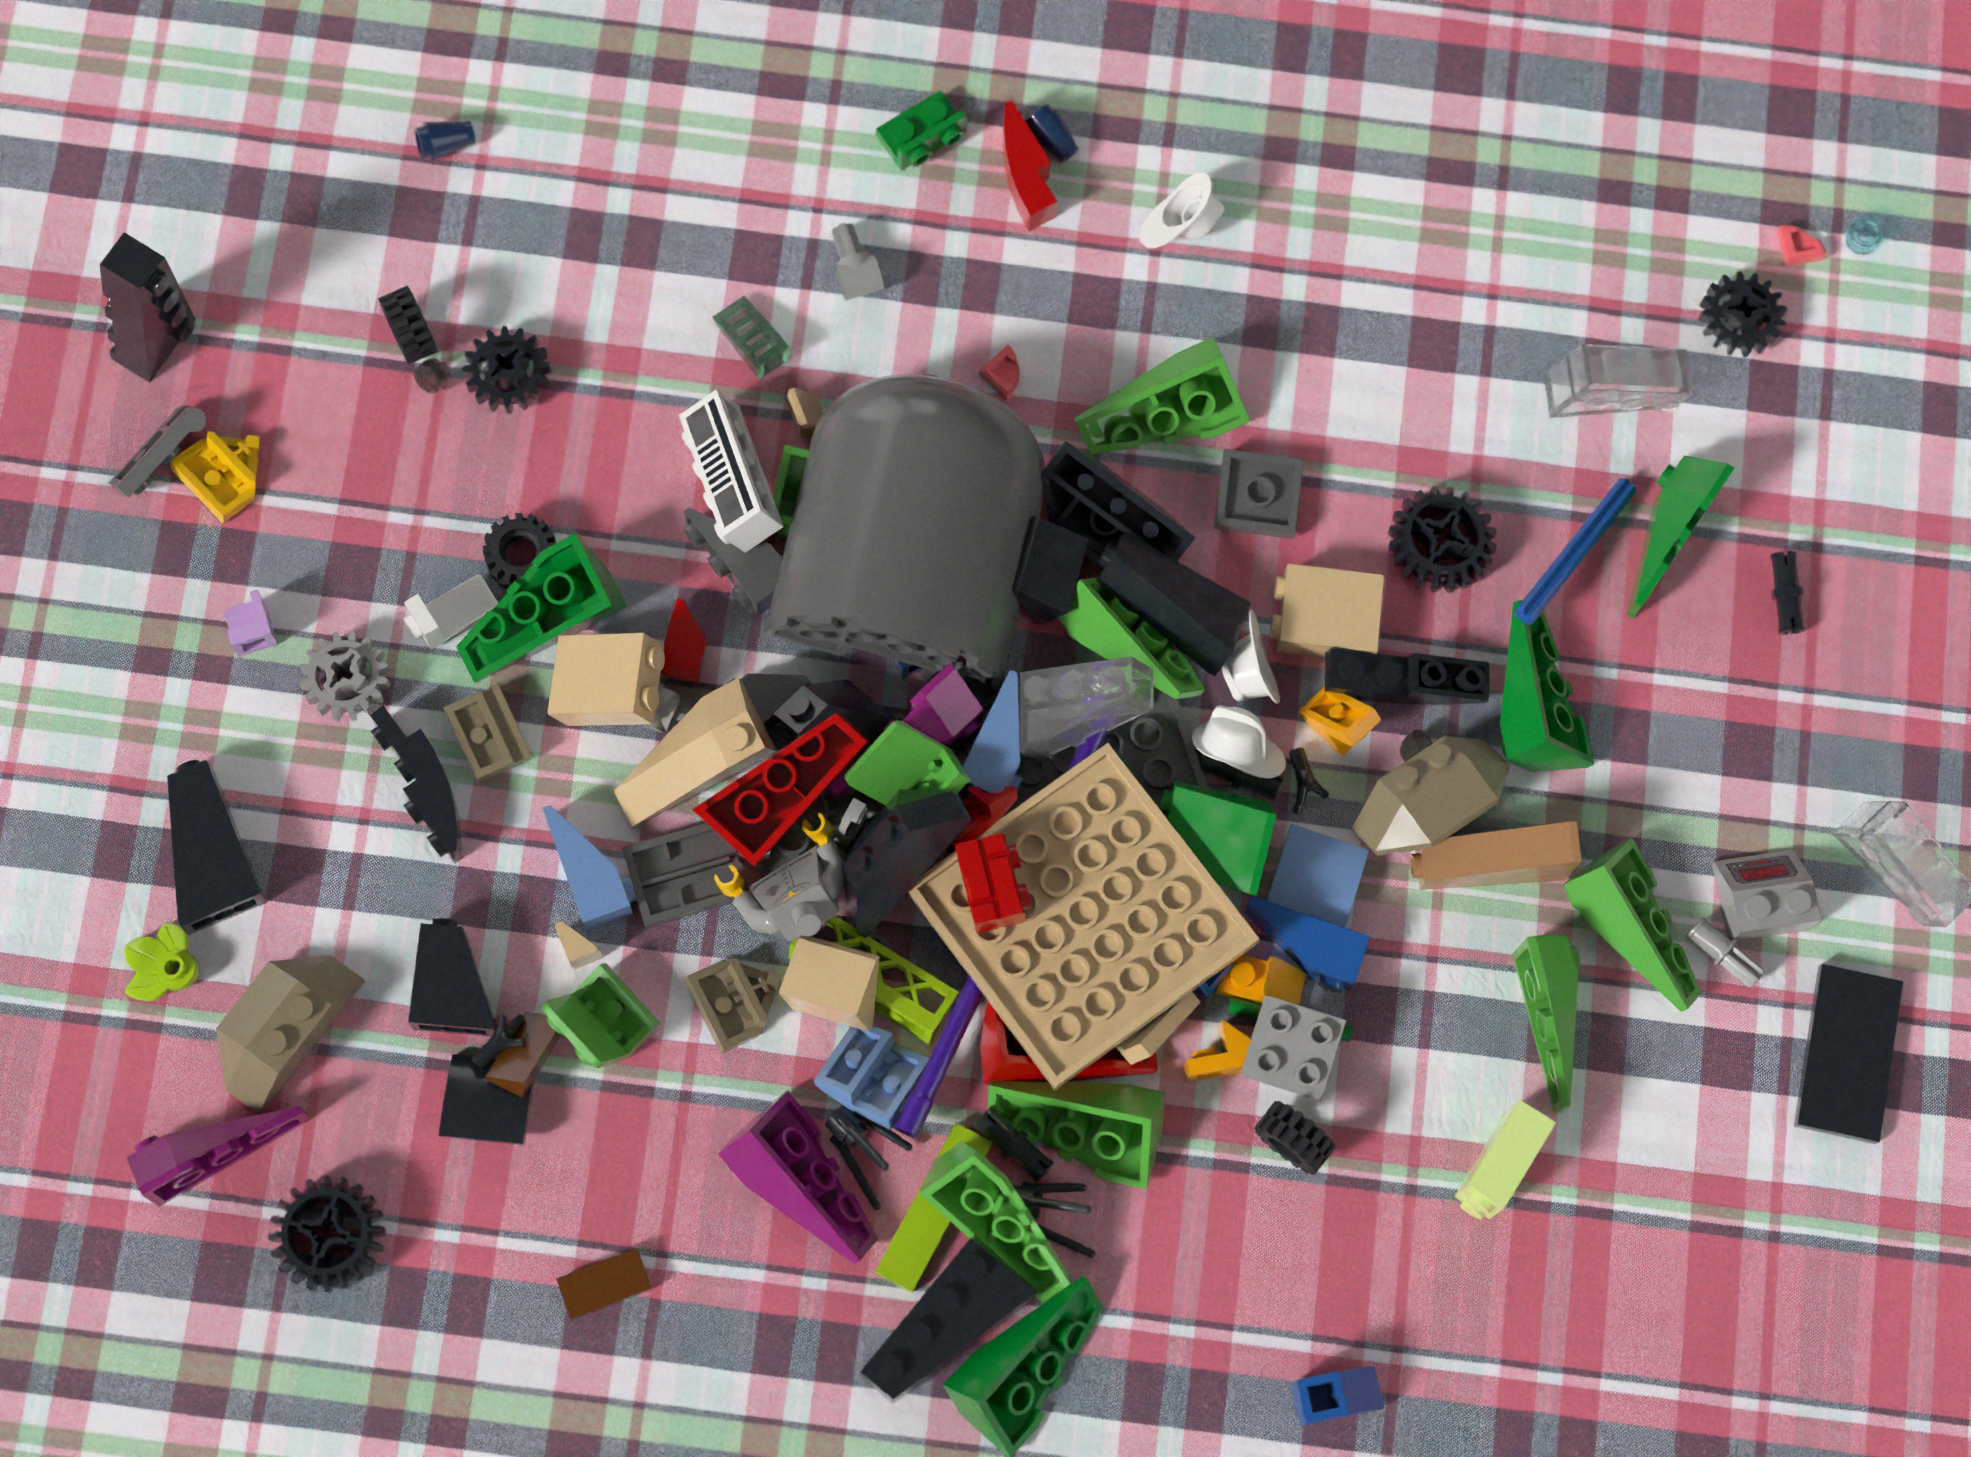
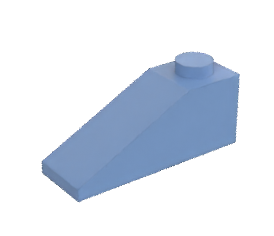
M1009 671L963 765L965 772L970 778L969 782L961 789L968 793L969 786H980V791L983 793H998L1004 790V786H1013L1018 792L1023 777L1018 776L1020 766L1018 673L1015 671Z
M551 805L543 807L585 930L588 931L633 915L630 902L636 901L637 898L630 878L621 879L617 867Z

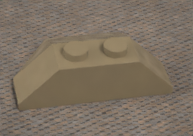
M1444 736L1377 781L1352 827L1353 831L1377 856L1387 855L1389 851L1408 852L1433 848L1499 803L1505 777L1509 771V764L1483 739Z
M331 955L269 961L216 1028L226 1091L257 1114H262L365 980Z

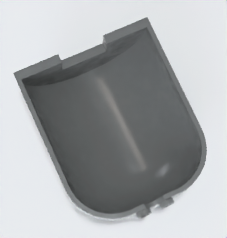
M930 374L883 376L860 383L841 394L824 411L811 439L764 634L838 656H843L853 647L922 667L920 679L925 681L932 680L950 663L974 695L984 698L998 695L1003 685L1021 605L1012 592V587L1031 517L1041 516L1045 498L1041 473L1045 468L1044 457L1036 437L1024 420L1005 403L982 390Z

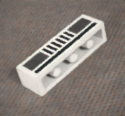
M716 389L679 415L684 429L682 438L687 447L692 451L695 460L692 466L696 475L703 482L706 491L703 493V497L708 507L714 513L717 522L714 524V529L724 543H731L746 553L784 526L738 404Z

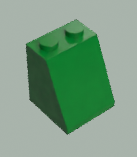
M1173 780L1171 791L1166 789L1163 791L1159 806L1160 811L1218 885L1257 896L1277 816L1271 804Z

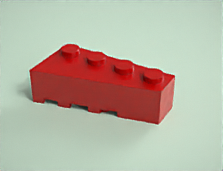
M840 712L835 713L692 810L755 866L760 863L848 766L870 739Z

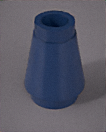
M1045 104L1025 121L1039 144L1057 158L1061 164L1079 151L1058 109L1053 110L1049 104Z
M470 120L465 122H423V126L414 129L417 148L422 159L430 157L434 161L468 145L475 144L474 129Z

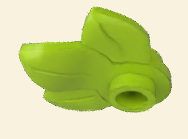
M165 922L158 932L157 939L138 937L126 944L124 948L125 960L130 968L136 972L126 987L125 993L140 1001H156L168 990H184L196 982L199 975L198 963L196 958L188 952L189 937L181 927ZM180 963L178 972L172 975L174 967Z

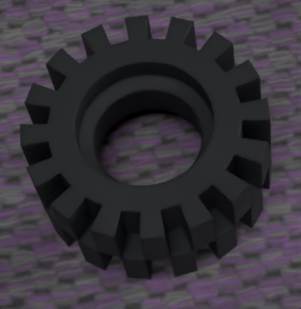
M408 285L378 298L394 338L408 365L438 352L425 318Z
M515 513L516 518L511 520L508 515L501 517L503 523L498 525L495 521L491 525L492 533H486L484 537L486 545H483V554L487 568L494 580L497 579L504 588H507L508 585L511 586L514 581H518L533 565L531 562L523 566L511 564L505 557L506 549L510 543L518 539L531 541L537 548L535 558L540 552L556 544L555 536L552 530H549L547 523L543 520L538 522L535 515L529 514L528 518H524L523 513Z
M1274 1101L1254 1127L1256 1134L1261 1137L1260 1139L1270 1145L1269 1148L1274 1152H1278L1281 1155L1280 1157L1290 1161L1296 1168L1300 1167L1303 1172L1307 1174L1309 1172L1311 1175L1318 1172L1336 1147L1332 1142L1333 1140L1325 1135L1326 1132L1316 1127L1311 1119L1308 1120L1304 1117L1303 1113L1298 1110L1295 1111L1292 1106L1285 1105L1281 1101Z

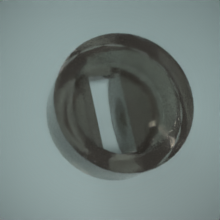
M430 358L415 368L414 377L417 384L424 391L437 393L447 384L450 378V371L445 362H439L437 358Z
M1414 730L1402 741L1400 756L1406 762L1433 744V742L1424 732Z

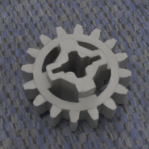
M352 631L348 635L347 640H342L338 632L333 633L332 643L328 644L324 639H318L321 649L318 652L310 649L306 651L311 663L300 664L302 674L308 676L299 681L301 688L309 691L305 696L308 703L312 705L318 702L316 709L322 716L331 709L335 721H340L343 713L348 712L352 721L357 720V710L363 709L365 713L370 715L372 709L369 703L371 701L383 703L384 701L379 689L390 688L389 680L382 676L391 671L387 662H380L385 657L381 648L372 650L373 642L369 637L358 643V637ZM346 652L345 654L334 656L336 654ZM367 661L370 663L372 669V676L370 681H368L366 677L363 675V672L367 668ZM320 671L327 678L323 684V691L320 690L318 682ZM340 673L344 675L352 673L353 676L350 680L343 677L339 681L338 675ZM357 696L356 698L350 700H344L345 698Z

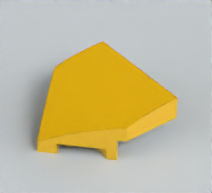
M207 431V439H200L170 461V469L222 523H225L255 499L260 436L247 435L246 439L217 436L215 432Z

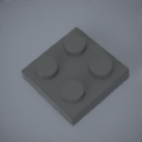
M1224 449L1214 529L1294 539L1303 459Z

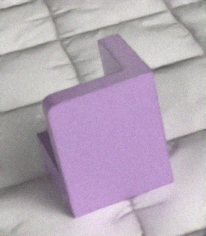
M258 589L250 592L252 602L227 609L224 612L229 627L227 634L231 646L238 657L278 645L265 602Z

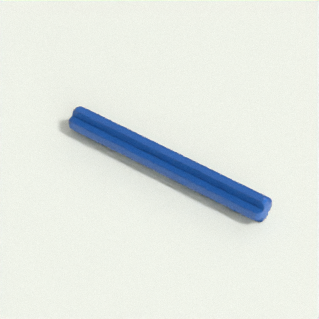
M1620 478L1515 609V616L1522 620L1524 624H1532L1634 496L1637 490L1635 484L1630 483L1626 478Z

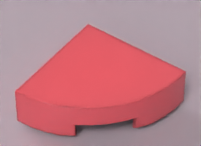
M1779 226L1777 234L1786 266L1823 261L1827 256L1826 251L1818 239H1814L1809 234L1801 231L1797 226Z
M1009 344L985 364L979 373L1006 401L1014 394L1019 380L1017 356Z

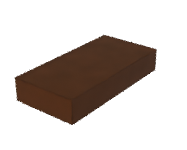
M637 1248L556 1279L571 1320L652 1290Z

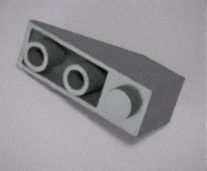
M691 508L684 510L686 526L683 527L685 534L694 546L699 547L702 544L710 554L707 560L715 573L720 578L725 575L735 586L731 591L744 609L751 606L757 615L771 607L782 562V557L774 547L762 541L745 553L731 543H724L719 538L714 529V524L717 523L715 519Z

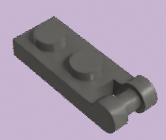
M188 405L176 408L108 483L117 492L128 498L133 493L135 495L142 493L152 482L153 477L150 474L160 463L166 465L178 454L180 450L178 444L189 432H198L205 427L207 419L204 412Z

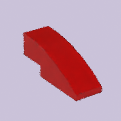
M1011 100L1005 103L1002 138L1004 167L1008 186L1017 211L1027 230L1031 231L1056 218L1058 201L1045 182L1050 178L1051 161Z

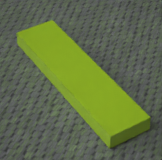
M955 1122L937 1158L960 1142L976 1149L986 1157L993 1142ZM923 1184L875 1271V1274L910 1293H913L951 1222L919 1194Z

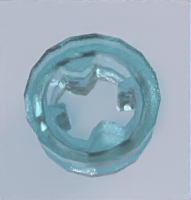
M1870 215L1857 217L1845 233L1846 245L1856 254L1866 255L1872 253L1884 238L1885 230L1883 224L1879 219ZM1862 228L1870 231L1868 241H1863L1859 238L1861 236L1859 232Z

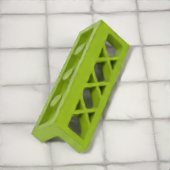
M834 916L825 921L824 923L835 931L837 942L833 943L849 948L861 945L869 950L871 954L878 955L885 960L879 962L874 1011L929 1045L938 1032L941 1021L958 997L959 992L869 936L867 938L861 937L856 928ZM842 934L848 937L849 939L843 940ZM798 938L790 944L789 959L792 957ZM894 967L905 972L908 986L892 989L883 983L881 970ZM913 978L921 983L914 984ZM932 989L944 996L945 999L934 1015L919 1005L916 992ZM910 993L911 1000L905 997L904 994Z

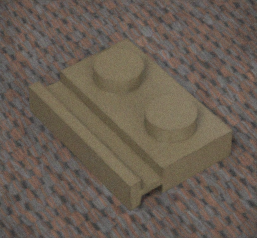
M498 683L492 685L493 687L488 690L476 692L443 707L478 783L516 767L515 765L520 762L533 759Z

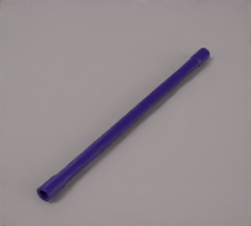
M1110 684L1105 685L1092 712L1090 724L1067 771L1101 748L1108 731L1114 726L1128 696L1124 690ZM970 976L961 991L915 1090L909 1095L894 1127L897 1131L911 1138H918L933 1106V1099L983 996V993Z

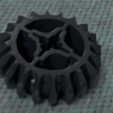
M1434 486L1429 491V497L1422 490L1417 491L1414 501L1408 498L1405 499L1401 505L1403 511H1395L1392 517L1395 524L1391 525L1388 529V535L1394 539L1389 542L1388 550L1398 553L1393 559L1394 566L1406 565L1402 573L1403 579L1410 577L1412 574L1418 577L1415 582L1416 588H1420L1427 581L1431 583L1430 591L1432 593L1437 592L1440 584H1443L1449 594L1454 591L1456 583L1463 589L1468 588L1471 583L1470 578L1476 581L1481 579L1483 575L1482 568L1490 567L1492 558L1489 555L1494 554L1497 548L1496 543L1491 541L1497 533L1496 528L1486 526L1492 519L1491 513L1479 515L1478 512L1482 507L1481 501L1474 502L1472 505L1467 503L1469 498L1468 491L1463 492L1460 498L1454 497V488L1452 486L1447 488L1444 495H1441L1437 486ZM1431 514L1447 515L1445 519L1439 521L1429 518L1421 519ZM1459 521L1468 530L1472 544L1468 543L1469 539L1460 533L1458 529ZM1446 528H1449L1450 530L1446 536L1448 540L1441 545L1438 552H1435L1438 544L1436 539L1443 535ZM1411 534L1416 536V541L1425 547L1426 558L1415 548ZM1445 558L1455 561L1461 559L1464 561L1451 566L1437 564L1438 561Z
M329 1176L322 1177L321 1189H317L314 1181L308 1179L305 1181L308 1193L303 1195L297 1188L293 1187L290 1190V1194L296 1201L292 1205L284 1200L279 1201L278 1206L286 1212L284 1218L277 1215L271 1217L270 1222L281 1227V1231L269 1233L268 1239L275 1243L282 1242V1245L271 1251V1256L275 1259L287 1257L281 1262L278 1269L283 1274L295 1269L291 1276V1282L299 1285L307 1277L306 1289L314 1292L320 1280H322L323 1290L326 1293H332L334 1279H338L341 1288L344 1290L349 1289L350 1281L347 1275L352 1273L359 1281H363L365 1275L359 1267L363 1263L370 1268L377 1266V1262L368 1255L370 1251L377 1253L384 1251L385 1247L382 1244L373 1241V1237H382L387 1233L385 1227L373 1226V1223L380 1221L384 1214L380 1209L368 1212L374 1206L376 1199L372 1195H368L359 1200L364 1188L358 1183L347 1193L349 1181L344 1177H340L335 1189H333V1183ZM324 1201H330V1205L325 1206L322 1215L317 1219L300 1220L302 1215L312 1206ZM344 1203L352 1206L357 1212L361 1224V1236L344 1230L342 1225L344 1217L342 1208ZM334 1223L331 1228L346 1239L335 1237V1239L327 1238L325 1244L321 1246L320 1244L324 1240L312 1230L319 1232L320 1230H328L330 1224ZM295 1233L302 1234L312 1241L311 1255L313 1260L311 1266L306 1265L296 1251ZM356 1248L353 1254L343 1263L334 1267L324 1268L326 1262H330L333 1253L338 1249Z

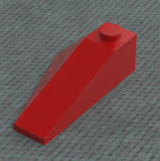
M987 1000L980 1041L984 1084H990L991 1081L1048 1082ZM1114 1047L1069 1081L1154 1074L1158 1071L1156 1051L1151 1057L1130 1064L1118 1049Z

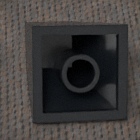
M848 679L803 685L774 713L791 739L795 741L835 713L840 712L870 739L857 756L879 738L884 731V727L892 719L897 720Z

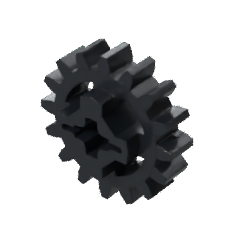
M1737 271L1733 281L1726 274L1722 275L1718 285L1712 283L1706 291L1708 296H1704L1699 306L1704 310L1698 317V321L1708 323L1703 335L1710 336L1714 334L1716 340L1713 346L1717 348L1723 343L1728 346L1727 355H1732L1736 348L1741 349L1743 357H1748L1752 348L1759 354L1763 353L1767 344L1773 345L1779 337L1778 333L1782 331L1786 324L1781 318L1786 313L1787 307L1777 305L1782 297V293H1770L1769 288L1772 284L1770 280L1762 285L1757 283V273H1753L1750 279L1746 280L1742 271ZM1730 294L1731 298L1729 301H1724L1722 305H1719V301ZM1766 323L1765 329L1755 334V329Z
M502 326L501 335L495 336L490 329L487 330L488 340L482 342L475 338L473 343L476 352H465L466 361L470 365L463 366L462 371L464 377L469 379L465 382L469 393L476 392L475 398L479 405L489 400V407L492 412H495L499 405L505 406L507 414L512 413L514 404H519L523 410L528 409L526 400L530 397L535 401H539L541 397L537 388H548L549 386L548 378L544 376L551 373L550 363L545 361L548 358L545 347L537 348L539 343L535 335L525 340L522 328H518L514 335H509L507 326ZM532 360L533 372L531 377H528L525 370L529 367V361ZM483 362L486 363L488 367V371L484 374V380L481 379V367L483 365Z

